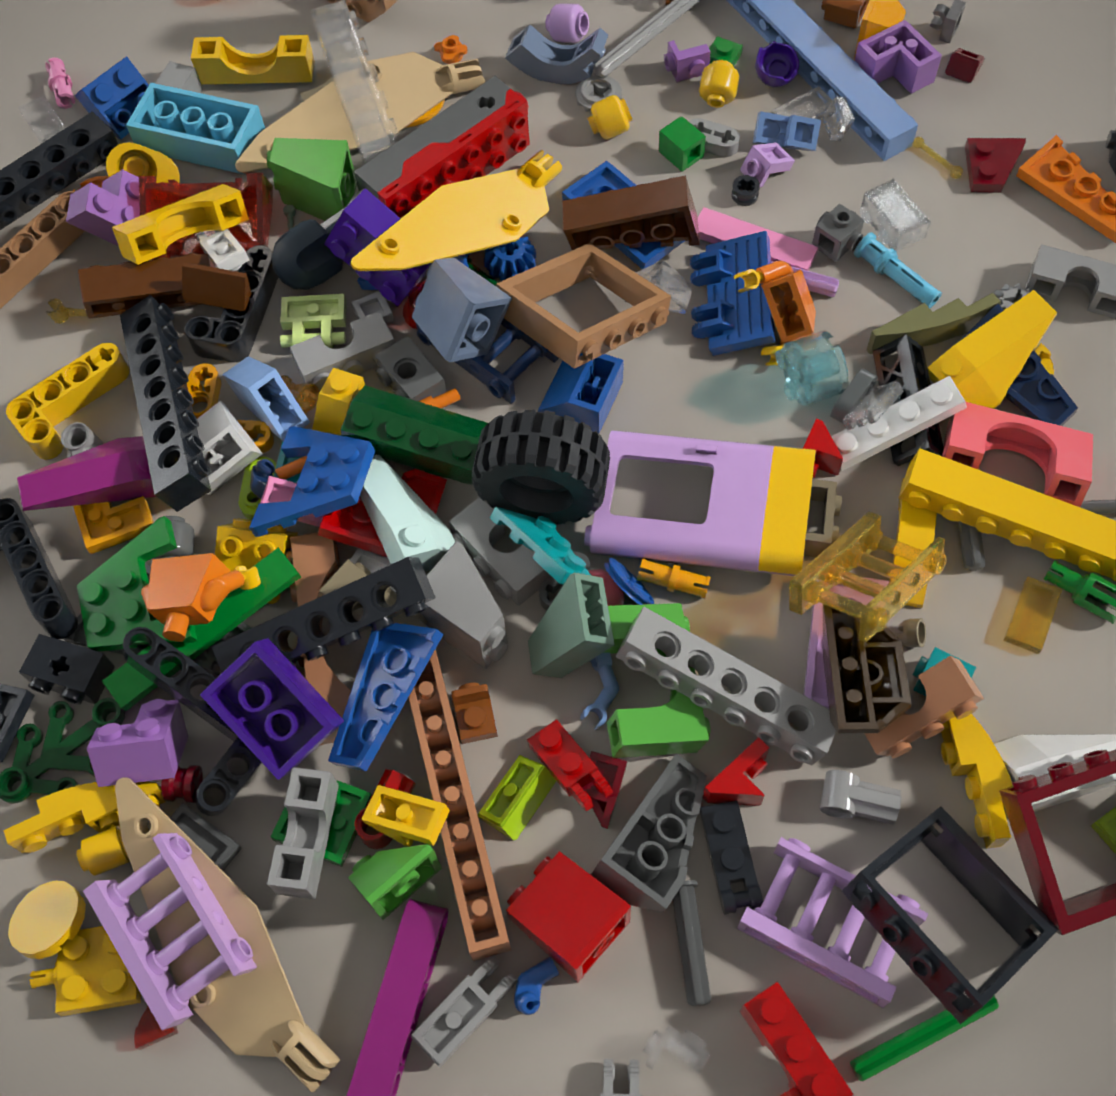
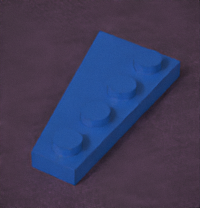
M394 623L377 632L371 630L342 717L344 722L339 726L328 759L330 763L367 772L444 634L434 628Z

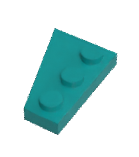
M494 508L489 518L496 525L508 526L512 530L509 537L516 544H522L526 548L535 551L532 558L559 584L564 585L569 575L574 572L591 575L585 568L586 563L571 550L570 542L561 537L557 532V526L554 522L543 516H539L536 519L503 508Z

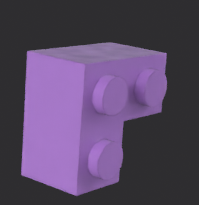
M903 20L859 42L854 61L877 84L894 76L912 94L935 81L942 55L906 20Z
M122 169L104 180L102 188L89 183L70 195L66 222L118 246L112 227L145 214L149 182Z
M151 700L142 704L134 723L124 725L110 723L96 728L87 751L98 787L116 785L120 778L125 777L130 778L134 783L175 777L189 737L178 700Z

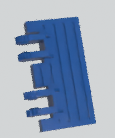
M767 231L706 245V252L693 255L690 259V265L692 269H695L690 275L691 283L699 287L706 285L708 299L707 304L694 307L691 311L692 319L698 322L692 327V336L700 339L709 338V350L713 356L775 343L774 319L762 289V284H759L756 289L740 293L738 290L744 288V280L742 277L734 279V275L749 269L756 270L771 263L770 238Z

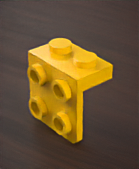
M234 518L231 524L217 526L215 556L230 571H234L237 566H245L248 570L277 548L285 555V550L291 548L290 537L297 536L298 532L287 531V528H283L280 524L268 528V534L255 537L249 529L252 520ZM281 593L268 603L274 604L280 600Z

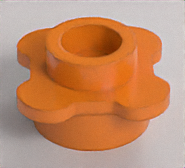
M450 35L443 39L442 42H437L434 45L435 51L440 52L442 61L447 64L460 62L463 55L468 51L467 46L463 45L456 35Z

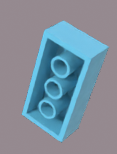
M150 83L126 124L133 143L163 153L169 158L240 173L236 170V161L256 136L265 129L258 105L156 83Z

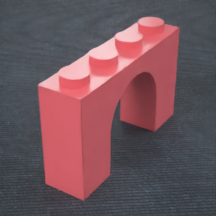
M966 402V409L950 417L942 457L979 469L985 451L1004 449L1018 452L1029 457L1042 468L1045 474V495L1078 507L1081 506L1092 483L1093 434Z

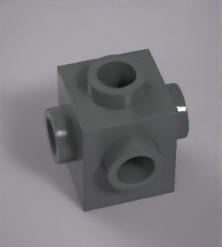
M839 203L831 212L826 211L818 220L812 245L817 246L820 252L837 262L849 249L851 251L855 250L862 240L863 234H861L864 219L858 216L856 212L847 209Z

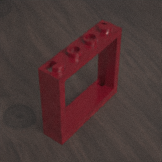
M1116 749L1109 752L1107 750H1096L1083 755L1084 761L1073 765L1071 762L1052 765L1047 768V774L1039 777L1035 775L1018 777L1019 781L1013 782V786L999 790L1036 905L1059 929L1056 933L1060 935L1068 934L1116 916V883L1064 902L1031 803L1115 774Z

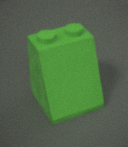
M274 138L272 151L269 150L267 152L268 169L273 171L274 188L279 190L282 203L293 205L296 209L323 221H326L349 204L355 194L357 182L347 140Z

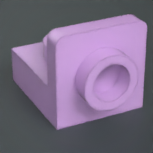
M777 143L752 145L740 171L743 175L755 177L759 181L760 187H763L770 173L790 171L795 160Z

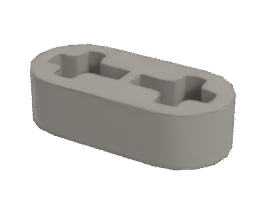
M697 118L689 121L706 136L704 152L721 157H730L738 151L740 135L736 129L705 119Z

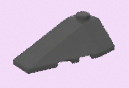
M675 754L591 875L630 906L664 912L686 879L689 850L692 848L694 841L693 831L696 817L700 812L707 775L678 754Z

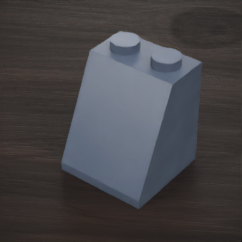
M454 257L434 259V262L427 271V280L423 290L416 299V307L412 318L448 362L460 361L488 354L512 297Z

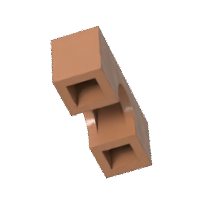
M949 656L918 675L926 690V702L921 710L911 715L903 713L879 733H864L877 755L897 758L912 749L911 742L921 736L924 739L931 738L945 729L943 723L953 717H956L957 720L965 718L978 709L976 703L983 700L984 697L959 659Z

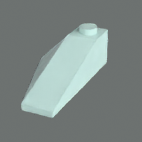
M380 455L373 456L360 497L390 564L406 557H419L424 571H431L455 543L450 529Z

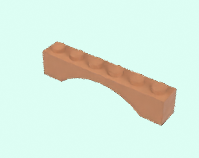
M318 532L290 537L292 550L286 551V558L301 575V578L290 585L293 603L297 602L298 607L317 599L319 590L341 567L337 542L319 536ZM322 618L321 621H320V630H321V632H322V620H323V618ZM325 656L309 662L306 657L298 660L300 667H305V679L342 718L351 690L329 668ZM339 727L320 745L334 743Z

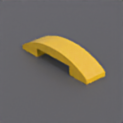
M899 499L898 527L886 602L922 608L932 559L937 513L928 509L915 508L908 502Z

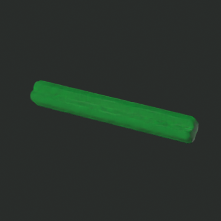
M993 996L980 1010L962 1024L948 1010H944L854 1058L850 1062L851 1068L859 1081H865L997 1010L999 1003L996 997Z

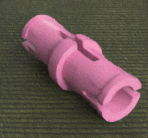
M50 58L48 60L49 63H45L49 75V88L51 91H54L55 101L60 108H71V103L75 104V98L71 90L72 80L66 74L63 61L59 58Z

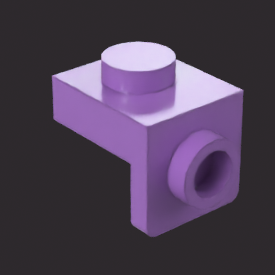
M669 41L667 54H664L666 70L672 72L676 82L702 76L703 69L710 64L711 51L707 44L679 51L675 41Z

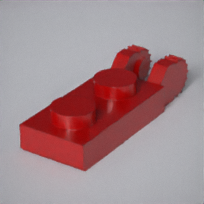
M557 719L527 739L530 749L542 764L546 766L568 796L572 795L585 811L594 807L591 797L583 790V787L588 783L592 782L598 792L605 798L613 793L610 784L599 772L598 767Z

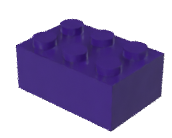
M365 188L343 210L324 245L336 257L341 258L352 268V258L401 218ZM432 263L405 270L355 271L358 276L374 286L384 298L390 300L398 307L419 284Z
M268 638L254 642L200 694L278 780L289 774L293 767L296 768L344 722L341 716Z

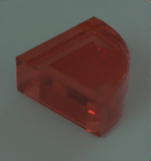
M148 1005L134 1032L135 1048L138 1050L178 1034L177 1026L161 1030Z

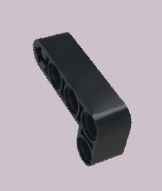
M257 245L248 249L246 253L250 261L242 264L241 268H239L238 272L247 274L251 290L245 311L224 308L220 318L195 316L187 321L184 331L196 355L227 362H241L249 356L279 278L272 267V252L268 247Z

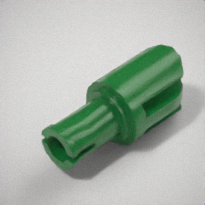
M1054 560L1049 569L1062 575V577L1048 570L1043 580L1073 594L1071 598L1074 599V604L1114 624L1116 617L1113 614L1088 602L1085 598L1088 596L1116 611V599L1092 587L1095 583L1116 595V585L1093 572L1090 574L1086 573L1083 576Z

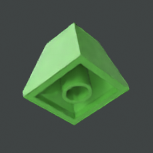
M429 844L382 850L373 856L367 855L354 865L353 873L348 878L379 917L384 920L442 869V866L435 851Z

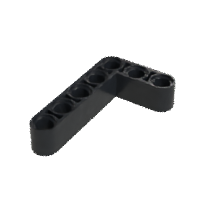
M0 499V551H4L32 616L50 637L55 639L67 638L76 630L78 619L34 525L14 499Z
M146 627L131 629L123 639V656L125 661L234 741L200 784L196 793L195 803L201 813L207 816L219 815L228 808L262 762L205 700L195 699L191 695V688L196 685L208 687L216 677ZM136 641H145L151 646V649L144 655H136L130 650V646ZM166 663H175L181 668V673L176 677L170 678L164 676L160 672V668ZM232 758H241L247 763L248 770L242 775L232 774L228 770L227 762ZM209 788L220 789L224 795V802L218 806H210L204 801L203 792Z

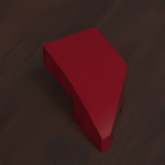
M591 751L589 758L610 784L613 793L605 798L598 792L592 782L584 786L583 790L592 799L594 806L592 809L600 825L608 829L628 761Z

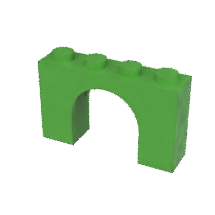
M682 604L608 606L614 646L603 653L615 654L618 652L632 622L643 607L650 609L690 632L689 620L683 614ZM655 648L658 654L666 657L662 650ZM689 667L690 671L696 675L695 669ZM671 689L668 703L658 707L616 709L607 722L612 758L697 753L709 741L711 733L710 722L707 717H704L703 708L695 705L684 694Z

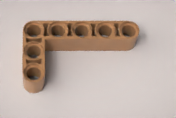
M74 191L60 194L0 248V309L85 232L66 222L70 195Z

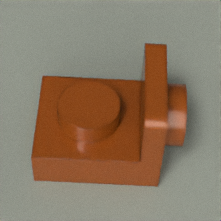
M467 683L461 685L458 690L451 691L462 744L498 737L487 684Z

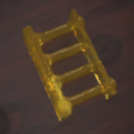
M869 511L789 581V610L802 615L813 604L822 603L860 619L859 640L866 643L878 631L881 632L886 627L888 621L935 575L941 574L947 562V556L944 554L945 539L938 537L925 550L918 549L884 536L883 532L880 531L881 515ZM880 549L912 562L906 568H903L869 554ZM860 566L893 580L885 587L850 573V571ZM841 584L873 597V599L867 605H863L829 590L833 586Z

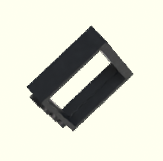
M941 806L861 870L842 890L853 906L860 911L881 935L883 940L893 948L910 967L912 972L919 977L942 1003L944 1008L960 1024L980 1010L1059 930ZM935 823L943 829L941 834L933 826ZM921 841L1019 945L977 989L971 985L876 880ZM1033 924L1040 934L1036 935L1029 926Z

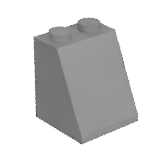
M456 541L427 574L436 598L427 602L426 606L428 609L420 614L427 620L426 626L438 629L444 634L442 639L487 669L492 661L498 662L508 648L504 617L463 544Z

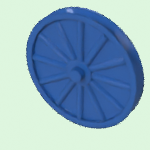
M609 558V563H604V567L610 577L638 605L654 604V600L648 590L624 565L613 558Z

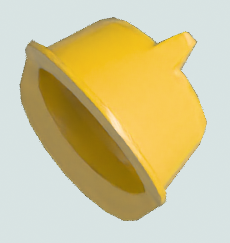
M127 142L118 144L107 156L106 170L108 177L123 169L149 182L147 195L149 200L160 201L168 199L175 194L179 187L180 174L178 167L171 158L163 153L140 144Z

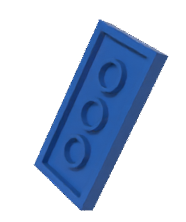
M606 160L562 192V200L636 186V184ZM673 241V246L660 247V242H642L641 248H629V246L622 243H615L614 246L643 271H646L685 241Z

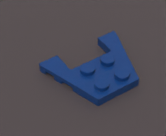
M296 426L289 427L281 447L282 452L287 458L307 456L290 501L258 504L249 529L255 537H261L268 534V528L280 524L283 528L296 525L300 517L313 514L317 518L357 504L375 453V449L370 441Z

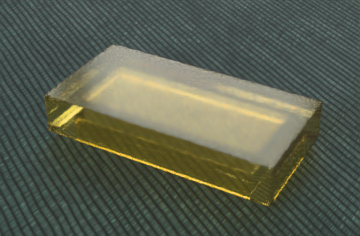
M1027 576L1003 641L1039 654L1043 649L1062 589Z

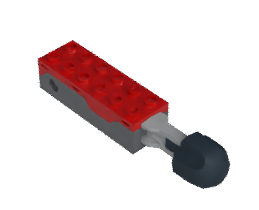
M492 77L355 170L354 174L359 192L354 194L349 204L366 188L399 218H402L439 187L483 177L493 170L500 168L507 160L517 153H521L530 145L529 106L527 100L520 92L513 91L498 77ZM345 208L322 224L311 219L302 221L284 233L275 242L272 254V267L282 283L293 289L308 290L323 284L342 270L343 260L336 257L324 243Z

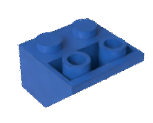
M126 56L83 87L75 96L88 113L93 111L112 129L115 137L121 140L129 134L126 124L149 84Z
M603 354L575 369L562 360L538 412L551 411L555 412V415L562 417L564 415L573 417L574 421L578 423L584 422L589 425L592 432L597 431L600 433L623 383L624 360Z

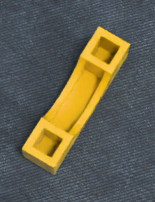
M280 35L273 49L260 54L245 53L237 50L223 37H194L191 61L196 69L201 85L301 83L313 81L315 60L308 35Z
M222 184L113 226L112 229L122 256L139 265L166 254L167 247L182 237L202 231H223L249 219L240 190Z

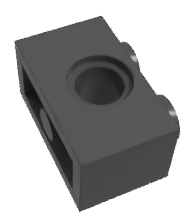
M409 336L375 355L378 364L376 374L385 387L388 385L394 390L393 394L419 401L428 396L434 398L447 392L444 378Z

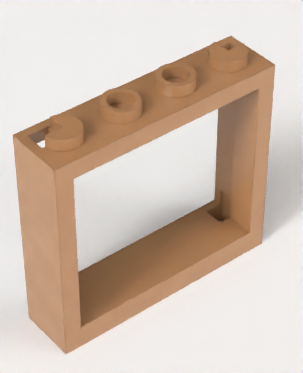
M591 243L496 284L497 288L512 297L504 319L574 369L665 324L669 315L671 295ZM591 277L633 305V307L578 333L535 302Z

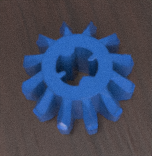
M528 236L522 237L516 242L485 249L484 265L493 279L499 278L500 281H503L535 267L536 249L534 245H531Z

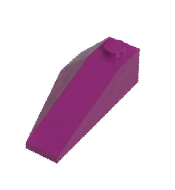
M143 436L117 438L17 477L22 511L132 500L142 496L144 498L157 497L154 495Z

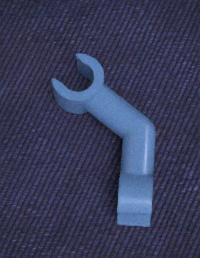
M601 653L590 660L594 670L598 671L604 688L594 704L588 705L582 711L580 720L582 721L589 712H595L599 717V722L594 730L599 729L606 722V711L619 692V684L612 669L610 653Z

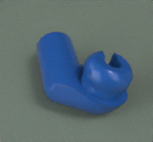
M550 956L522 972L517 979L514 1004L516 1009L525 1015H532L538 1011L542 985L559 975V971Z

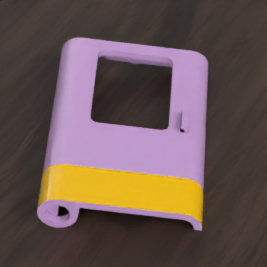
M613 430L610 432L607 445L610 451V464L604 500L601 507L594 513L592 526L587 525L585 530L584 544L585 546H590L592 554L637 559L645 558L646 560L802 576L816 450ZM628 458L713 468L714 473L706 521L702 524L619 516L610 513L619 462L622 459Z

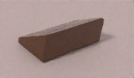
M183 262V300L237 311L246 310L251 295L246 273Z

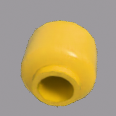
M716 60L703 69L700 81L699 94L701 98L714 108L723 107L725 104L734 101L739 83L738 71L730 62L725 60Z
M611 95L593 103L591 106L592 116L587 118L593 134L600 133L601 137L605 140L627 132L630 126L629 122L633 121L625 99L620 100L617 95Z

